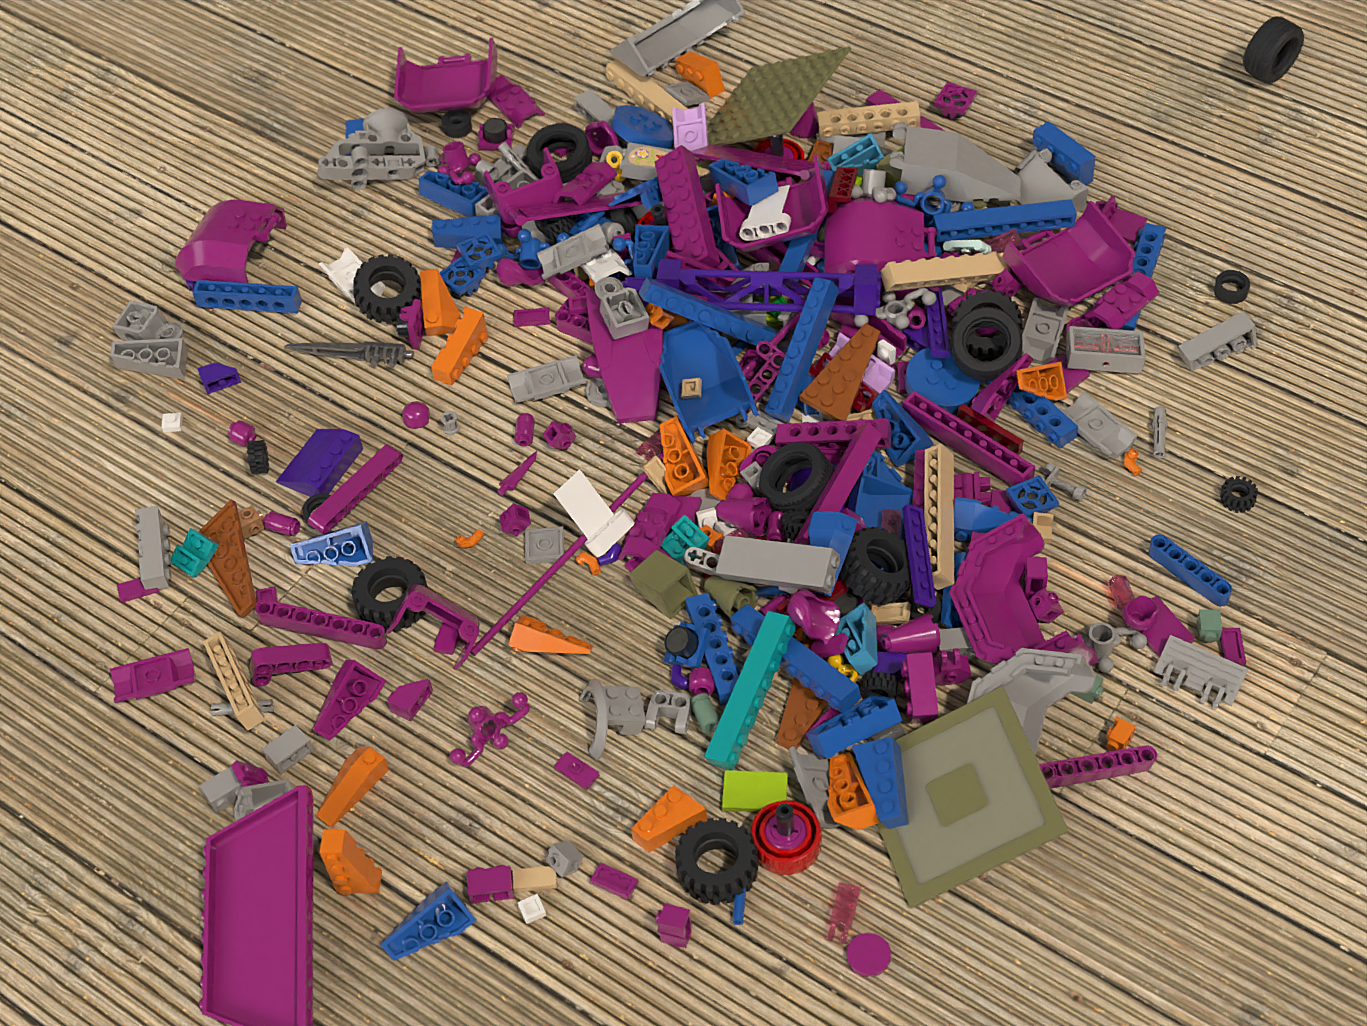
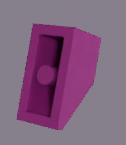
M424 679L398 686L395 692L390 694L387 701L390 711L411 722L433 692L431 681Z

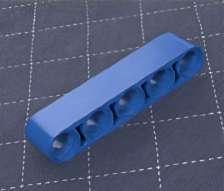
M1158 534L1151 538L1149 556L1214 605L1222 607L1229 603L1232 586L1229 582L1166 536Z

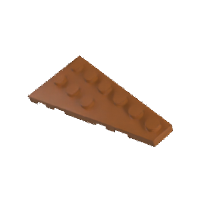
M865 323L801 393L800 400L834 421H847L853 402L864 379L865 371L869 366L870 358L879 340L880 331Z
M231 499L199 532L219 544L208 566L237 614L244 618L256 607L257 601L236 501Z
M806 634L803 645L811 650L814 640L810 639ZM841 653L840 655L843 657L844 660L843 665H851L845 653ZM825 657V658H822V659L827 662L828 657ZM795 677L776 739L778 745L788 750L791 746H794L796 750L805 739V734L829 706L826 700L817 697L813 690L809 687H804Z

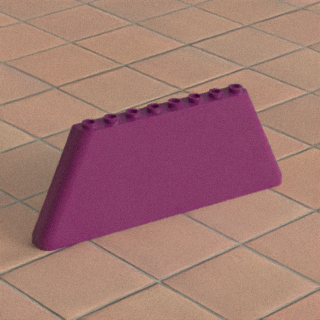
M301 785L207 837L206 845L203 848L206 862L203 868L205 888L202 891L205 906L202 911L204 931L201 934V940L204 949L201 955L203 976L200 978V985L203 993L200 999V1010L203 1015L232 1026H313V793L309 786Z

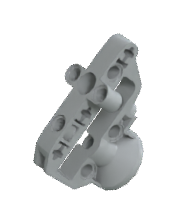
M392 108L378 109L365 117L363 122L364 131H355V133L349 135L348 139L337 141L328 154L319 159L317 172L318 176L322 179L351 180V187L355 190L364 189L367 180L411 179L424 171L425 155L422 138L409 129L408 118L403 112ZM393 150H394V154H416V155H417V156H368V154H384V151H387V152H388V151H393ZM352 153L351 156H340L342 154Z

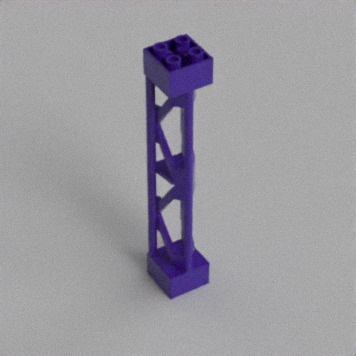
M660 259L656 281L680 291L700 293L707 298V302L727 310L802 312L806 299L800 295L808 296L810 289L791 279L814 280L815 278L832 280L835 286L838 285L839 292L837 296L854 297V306L833 305L831 313L876 315V308H880L881 272H877L878 265L856 264L855 273L682 269V260ZM705 277L744 279L724 287ZM695 280H697V281H699V282H701V283H703V284H705V285H707V286H700ZM783 283H785V284H787V285H789V286H791V287H793V288H787ZM854 285V290H847ZM713 293H731L732 295L723 300ZM747 294H765V303H739V299ZM770 295H786L794 300V304L769 303Z

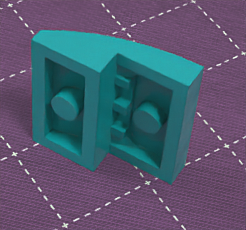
M684 514L671 527L673 531L664 539L661 547L675 561L687 567L683 562L686 550L690 547L704 550L710 538ZM691 554V556H690L691 559H690V560H691V561H694V560H695V555H694V554Z
M190 528L183 545H176L171 556V563L190 576L196 577L209 563L219 544L198 530Z

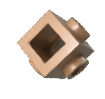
M253 505L238 512L244 539L265 529L262 523L264 517L260 510H255Z

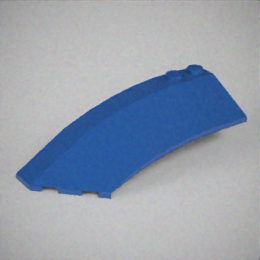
M873 451L851 490L848 509L862 517L866 527L887 529L889 533H895L900 540L903 539L906 542L902 508L905 504H912L914 491L911 488L905 487L901 482L902 477L893 467L889 468L884 462L885 458L881 453ZM870 560L877 568L884 571L879 564Z

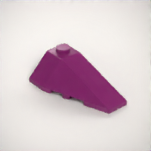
M1025 353L983 389L978 396L974 397L971 409L994 422L1018 385L1016 370L1028 368L1033 358Z
M345 660L333 681L312 730L327 740H331L352 718L360 714L363 708L377 698L387 680L356 660Z

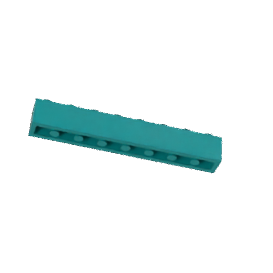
M767 611L704 755L711 765L733 771L735 765L738 764L743 746L747 744L749 732L756 723L759 709L764 704L765 695L771 688L774 674L778 671L781 658L787 651L790 637L795 632L796 625L789 616Z

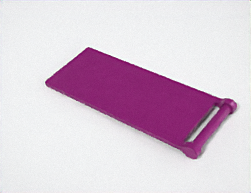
M711 144L691 151L694 157L716 161L724 158L738 162L739 165H749L755 168L798 175L804 180L810 179L816 173L814 162ZM824 161L820 163L824 170H830L831 164Z
M614 193L593 196L583 205H579L574 199L559 201L556 204L551 202L523 207L509 205L506 206L505 213L513 217L515 223L520 226L533 220L643 204L638 194L609 207L608 204L613 202L612 198L621 194Z

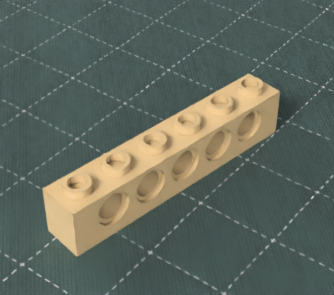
M918 101L818 111L820 138L893 130L895 123L904 122L907 126L920 127Z
M219 631L203 641L239 721L247 731L265 721V717L228 640Z

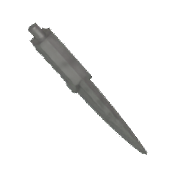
M369 341L362 343L320 342L286 344L284 346L286 349L308 354L357 359V361L367 360V362H371L372 366H377L382 359L384 364H388L391 368H394L398 361L400 364H404L406 357H414V351L406 350L405 344Z

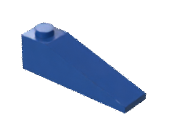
M956 497L954 507V539L971 541L973 532L986 534L1021 514L1012 511L1005 513L999 511L997 506L993 505L990 508L981 505L982 501L976 499ZM1027 517L1033 524V518Z

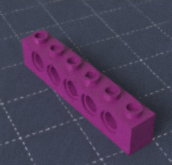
M883 418L777 424L775 443L777 449L791 443L806 442L815 445L820 450H846L858 428L870 422L873 427L883 434L875 449L890 448L892 429L889 419Z

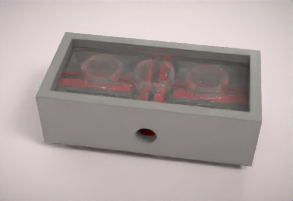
M1069 326L1065 341L1067 368L1141 374L1146 359L1143 331Z

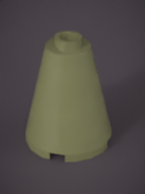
M716 575L707 578L705 581V592L709 594L711 599H714L715 603L729 618L746 604L755 609L758 596L755 592L757 589L752 585L723 579Z

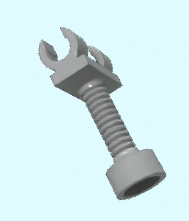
M1051 463L1045 464L1042 473L1048 478L1046 480L1042 476L1041 478L1049 488L1051 485H1055L1072 493L1073 498L1080 502L1084 499L1087 492L1086 487L1080 484L1075 487L1058 479L1059 467H1055Z

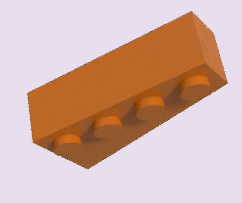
M466 306L462 311L464 316L455 323L456 330L454 334H449L446 339V348H441L431 366L433 378L451 386L460 378L463 370L469 366L470 361L478 354L480 347L488 340L489 336L484 313Z
M323 829L320 855L336 893L342 895H350L351 893H379L382 869L374 866V860L365 856V850L357 847V842L345 829Z

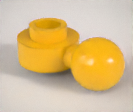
M611 151L607 154L605 161L617 172V176L614 179L622 182L626 179V177H622L623 170L620 169L621 159H623L622 154L618 151ZM612 157L617 159L616 163L611 162Z
M840 654L828 657L827 663L845 676L849 675V679L856 683L857 671L852 665H843L844 660Z

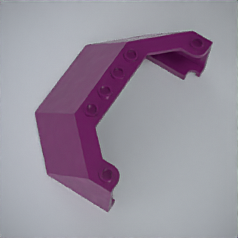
M1024 513L970 542L968 555L962 561L955 585H952L949 593L978 659L996 664L1002 661L1006 662L1015 656V652L1021 648L1081 654L1091 666L1100 661L1096 651L1085 643L1080 634L1076 635V638H1072L1066 630L1047 641L1045 640L1020 585L1025 572L1026 557L1037 555L1045 546L1041 533Z

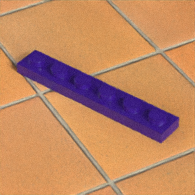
M940 288L939 292L929 290L936 295V301L933 305L924 304L930 354L937 358H949L950 345L942 288Z
M905 504L902 511L914 602L933 607L936 604L924 512L922 508Z

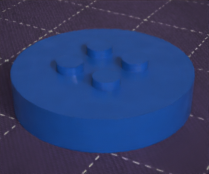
M622 105L615 109L610 124L612 129L621 138L630 143L665 149L672 148L674 144L673 125L666 119L652 111L637 106Z
M929 347L919 351L911 358L906 370L904 384L908 395L915 391L949 413L956 414L962 404L968 407L971 405L974 397L977 395L980 380L972 379L961 372L954 362L951 348L949 358H937L931 356Z

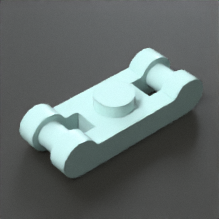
M951 240L943 244V249L950 253L952 251L958 254L960 252L963 254L981 252L985 255L991 252V246L981 240Z

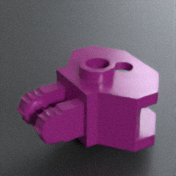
M954 648L953 652L940 650V653L933 658L935 685L961 684L971 678L968 657L960 654L958 648Z

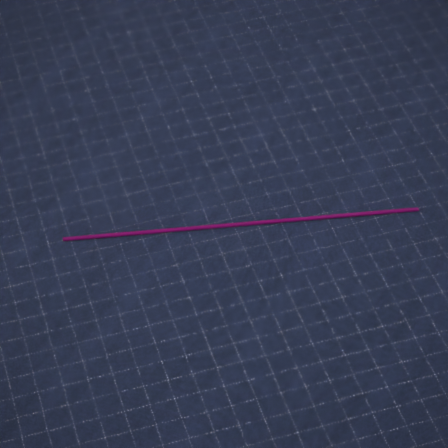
M798 312L770 341L772 345L776 346L798 323L802 312ZM764 347L760 353L767 354L769 349ZM757 355L742 369L745 377L761 361ZM663 452L658 456L662 463L664 457ZM644 471L609 506L613 513L648 478ZM584 534L569 547L472 647L470 653L473 656L480 652L588 540Z

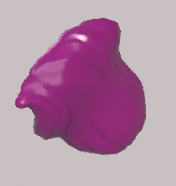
M595 121L586 126L585 134L593 155L601 156L606 146H619L618 136L606 121Z
M509 258L501 259L497 264L498 278L505 286H515L520 283L530 286L541 283L545 284V279L542 278V274H544L542 265L539 269L527 270Z
M808 590L796 592L789 600L787 612L792 621L803 627L805 633L811 638L822 639L827 644L835 635L840 624L839 607L834 602L819 599Z

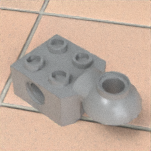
M604 277L598 280L595 284V293L601 300L600 313L613 339H619L647 330L650 317L634 288H624L623 284L613 277Z
M132 300L129 301L112 326L120 339L124 341L182 338L183 336L181 324L177 322L166 324L167 319L157 306Z

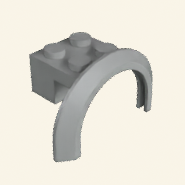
M592 679L583 690L579 698L580 702L584 698L588 702L591 694H593L596 704V731L594 740L589 748V754L596 761H599L603 753L608 725H618L619 734L622 735L640 734L646 718L639 687L602 686L599 680Z

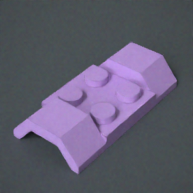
M703 102L697 108L688 110L672 108L675 148L683 145L689 151H694L708 146L705 103Z
M840 333L837 337L836 345L829 352V355L834 358L850 339ZM872 355L863 381L880 394L883 389L887 390L893 383L896 371ZM826 359L823 366L826 367L830 361ZM863 391L866 396L871 397L872 394L869 391Z

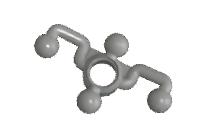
M863 169L862 184L854 186L851 198L874 197L876 202L884 203L886 200L893 201L896 198V191L893 188H884L886 171Z
M920 288L907 294L904 300L899 301L895 300L896 295L893 291L885 290L881 298L886 305L876 308L875 316L886 320L902 332L909 325L907 312L913 308L911 300L922 296V301L925 305H933L936 301V295L927 288ZM855 315L854 322L858 327H862L865 323L868 324L869 319L867 315Z
M1104 622L1088 625L1086 628V635L1088 637L1083 638L1085 643L1096 651L1100 660L1097 666L1103 673L1110 672L1114 667L1113 661L1109 656L1112 654L1113 647H1117L1120 644V635H1133L1131 644L1137 649H1142L1147 645V637L1140 633V631L1131 627L1113 628Z

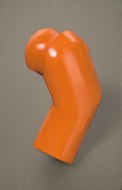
M1131 448L1126 452L1123 463L1134 476H1137L1142 471L1136 464L1139 453L1136 449Z
M477 529L471 537L465 538L464 535H458L455 541L460 548L474 547L484 537V533Z
M587 552L579 553L576 557L578 564L584 565L587 563L593 575L601 573L596 557Z

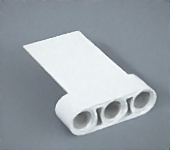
M790 185L778 187V192L752 205L748 219L743 221L739 232L743 240L752 241L788 232L791 217L786 213H782Z
M580 469L553 493L588 540L585 542V545L596 558L607 552L635 524L625 509H621L613 514Z

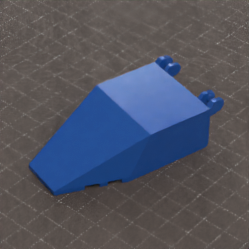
M694 320L664 332L663 353H661L662 361L659 364V369L691 443L696 442L694 432L699 430L700 436L704 439L706 436L703 428L741 413L744 421H747L748 416L745 411L750 408L755 417L759 416L746 378L726 337H721L716 330L713 331L709 326ZM700 378L702 380L701 397L683 399L681 397L682 380Z

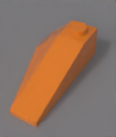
M438 269L420 271L423 317L427 336L454 333L456 330L455 323L458 319L461 320V315Z
M1061 362L1016 370L1019 389L1053 401L1067 398Z
M674 416L660 424L664 453L663 463L666 467L665 481L672 496L689 495L699 489L709 487V477L678 417Z
M726 429L709 435L706 451L710 494L719 500H726L737 478L741 476V463L751 452V444Z
M523 614L516 621L508 645L513 646L512 649L518 652L590 654L594 647L574 636L565 637L561 630L557 628L548 629L546 628L547 623Z
M358 747L344 761L316 817L332 829L389 771L385 757L371 747Z
M847 752L830 758L829 800L827 805L834 822L857 830L878 824L879 821L874 803L851 753Z

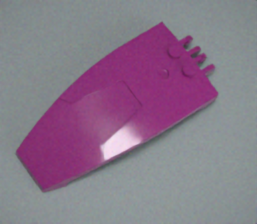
M595 291L586 292L593 348L611 404L612 413L619 424L656 420L661 385L659 364L662 361L661 353H663L662 329L649 322L647 330L614 340L600 313L601 300ZM640 297L644 307H646L649 304V302L644 301Z

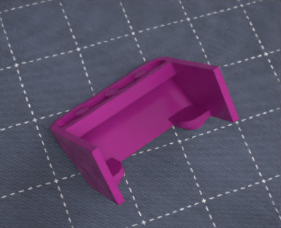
M547 147L544 148L545 165L541 169L543 178L512 190L509 183L504 181L494 184L488 171H484L485 187L505 223H515V219L505 213L506 206L523 207L551 203L557 191L563 187L559 170Z
M415 584L411 586L386 632L391 633L399 623L406 608L413 612L425 611L457 629L460 637L466 641L453 667L454 670H457L466 661L479 635V619L474 614L422 585Z

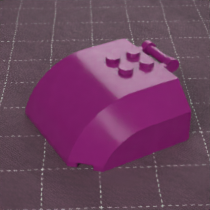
M493 37L489 38L488 58L484 60L472 61L471 54L466 53L462 56H439L438 64L419 66L408 61L402 47H398L394 91L395 100L413 114L479 108L494 90L496 84L498 51Z
M817 154L813 155L816 173L811 180L793 184L792 177L790 176L786 180L777 182L778 187L790 185L782 213H786L791 217L789 230L785 233L752 241L743 240L739 232L743 221L748 219L752 205L749 206L741 200L725 197L719 183L715 184L723 240L748 253L816 233L829 211L823 168Z
M871 197L851 199L850 203L843 202L837 206L835 213L828 212L825 216V273H855L856 264L878 265L877 272H880L886 267L887 263L892 261L901 263L905 260L913 262L923 258L931 260L937 257L935 253L936 228H925L924 213L916 208L887 200L884 203H878ZM924 236L928 237V253L924 252ZM881 278L880 302H883L881 296L885 291V287ZM854 285L847 290H854ZM919 288L893 291L896 295L895 300H904L907 294Z
M226 200L215 204L207 211L178 253L175 260V268L180 271L184 280L248 283L246 274L248 252L255 241L266 242L273 228H287L284 208L275 204L246 200Z
M1090 201L1083 215L1075 221V227H1068L1056 234L1051 229L1040 230L1026 239L1022 238L1017 241L1018 247L1023 251L1019 252L1014 244L1010 242L1007 244L1002 256L1031 292L1056 305L1070 307L1131 275L1135 251L1094 202ZM1043 237H1044V238H1047V239H1045V240H1043V241H1041V242H1039V243H1037V244H1035V245H1033V246L1030 245L1031 243H1033V242H1035V241H1037V240H1039V239H1041V238H1043Z

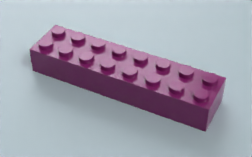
M680 145L654 162L674 250L678 255L689 257L714 268L720 264L695 157L691 151Z

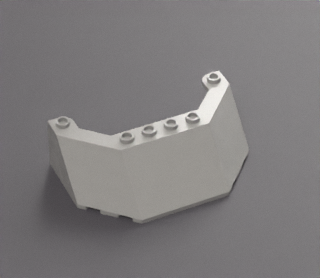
M692 0L682 7L683 10L680 8L643 32L630 36L609 52L641 77L646 74L650 76L657 72L656 68L660 67L662 69L669 65L667 61L671 59L675 61L676 58L680 57V53H687L693 50V45L696 44L698 47L705 42L704 38L731 21L736 23L742 19L741 15L745 13V10L739 0Z
M1021 648L1015 652V656L1006 662L1002 661L992 668L989 674L983 678L979 677L972 682L967 704L1003 686L1036 756L1047 709L1071 692L1087 693L1094 687L1096 674L1081 654Z

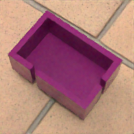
M932 652L907 654L905 661H902L901 665L902 677H906L903 685L904 698L908 697L907 706H905L906 718H910V724L932 722L937 719L939 714Z

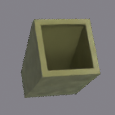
M658 550L654 551L629 574L634 588L669 619H672L686 606V598L698 595L689 569Z

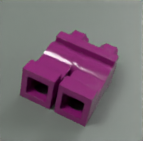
M974 472V474H954V507L956 497L976 499L982 501L981 505L984 506L991 505V492H980V490H990V477H980L979 472Z

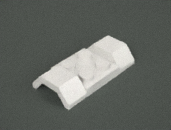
M347 247L344 249L340 259L329 265L321 262L319 266L329 276L330 280L355 303L353 281L357 269L361 268L362 262ZM380 281L374 284L371 290L381 297L385 285Z
M610 247L609 251L594 258L592 257V260L580 265L595 284L598 280L618 271L628 276L631 275V271L624 264V261Z

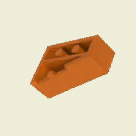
M692 51L675 59L677 72L687 81L710 96L709 99L725 91L718 62Z
M673 785L631 828L633 841L650 853L672 841L673 837L682 832L685 834V830L690 826H695L696 822H707L706 808Z

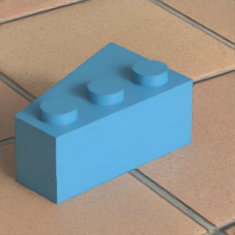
M872 133L827 158L835 172L837 166L858 168L857 176L863 175V169L877 170L876 165L885 156Z
M863 603L840 618V624L835 635L845 633L849 637L844 653L860 675L878 664L876 616Z

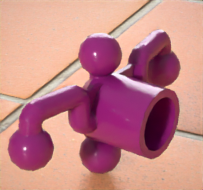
M461 141L446 144L442 148L443 153L439 155V160L443 164H448V166H439L437 172L450 175L455 184L464 183L468 185L473 183L474 175L472 172L465 171L461 177H458L457 174L466 170L469 165L476 166L481 160V156L477 153H472L468 157L464 144Z
M517 692L512 696V704L516 708L521 709L510 717L502 711L494 714L486 706L471 708L468 715V724L475 732L471 737V742L476 748L467 758L464 750L460 748L453 749L450 752L451 762L460 764L462 767H469L482 754L484 744L492 739L493 745L497 749L506 748L509 744V739L507 735L500 733L505 725H513L529 713L530 706L526 694Z

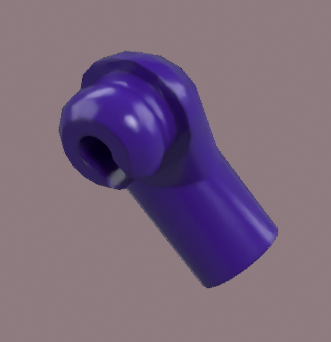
M615 543L606 555L597 557L599 565L603 566L616 562L621 553V546Z
M673 665L671 667L672 685L681 690H689V679L681 675V666Z

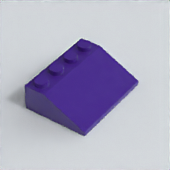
M316 429L276 480V483L309 497L321 493L329 494L362 452L363 446L360 436L345 429Z

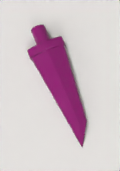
M537 451L499 483L500 488L497 492L501 496L508 490L516 488L517 484L535 462Z

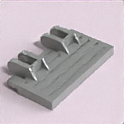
M1170 635L1154 669V672L1162 675L1164 669H1167L1161 682L1163 686L1168 684L1172 672L1179 674L1173 686L1174 691L1179 690L1184 677L1187 678L1184 686L1200 693L1203 686H1206L1200 700L1201 703L1207 701L1211 689L1218 691L1219 693L1214 699L1212 706L1217 709L1223 694L1226 695L1223 703L1232 706L1248 671V668L1172 635Z

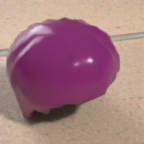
M1141 595L1124 606L1122 611L1123 621L1132 629L1147 631L1157 621L1158 605L1151 598Z

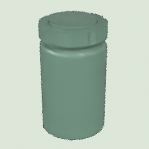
M702 693L694 696L690 700V705L702 732L705 734L715 732L720 719L710 701L709 695Z

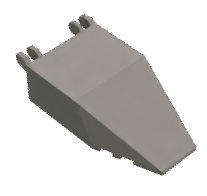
M904 122L894 124L892 135L896 139L904 140L902 152L892 151L889 162L890 166L902 169L900 181L907 185L905 194L915 195L918 192H925L928 188L934 187L932 183L933 178L936 175H942L946 178V185L941 190L944 192L945 199L960 202H973V199H982L983 202H988L991 198H998V201L1020 200L1021 178L961 134L907 126ZM929 195V196H928V197H932V198H939V197L936 196V195Z

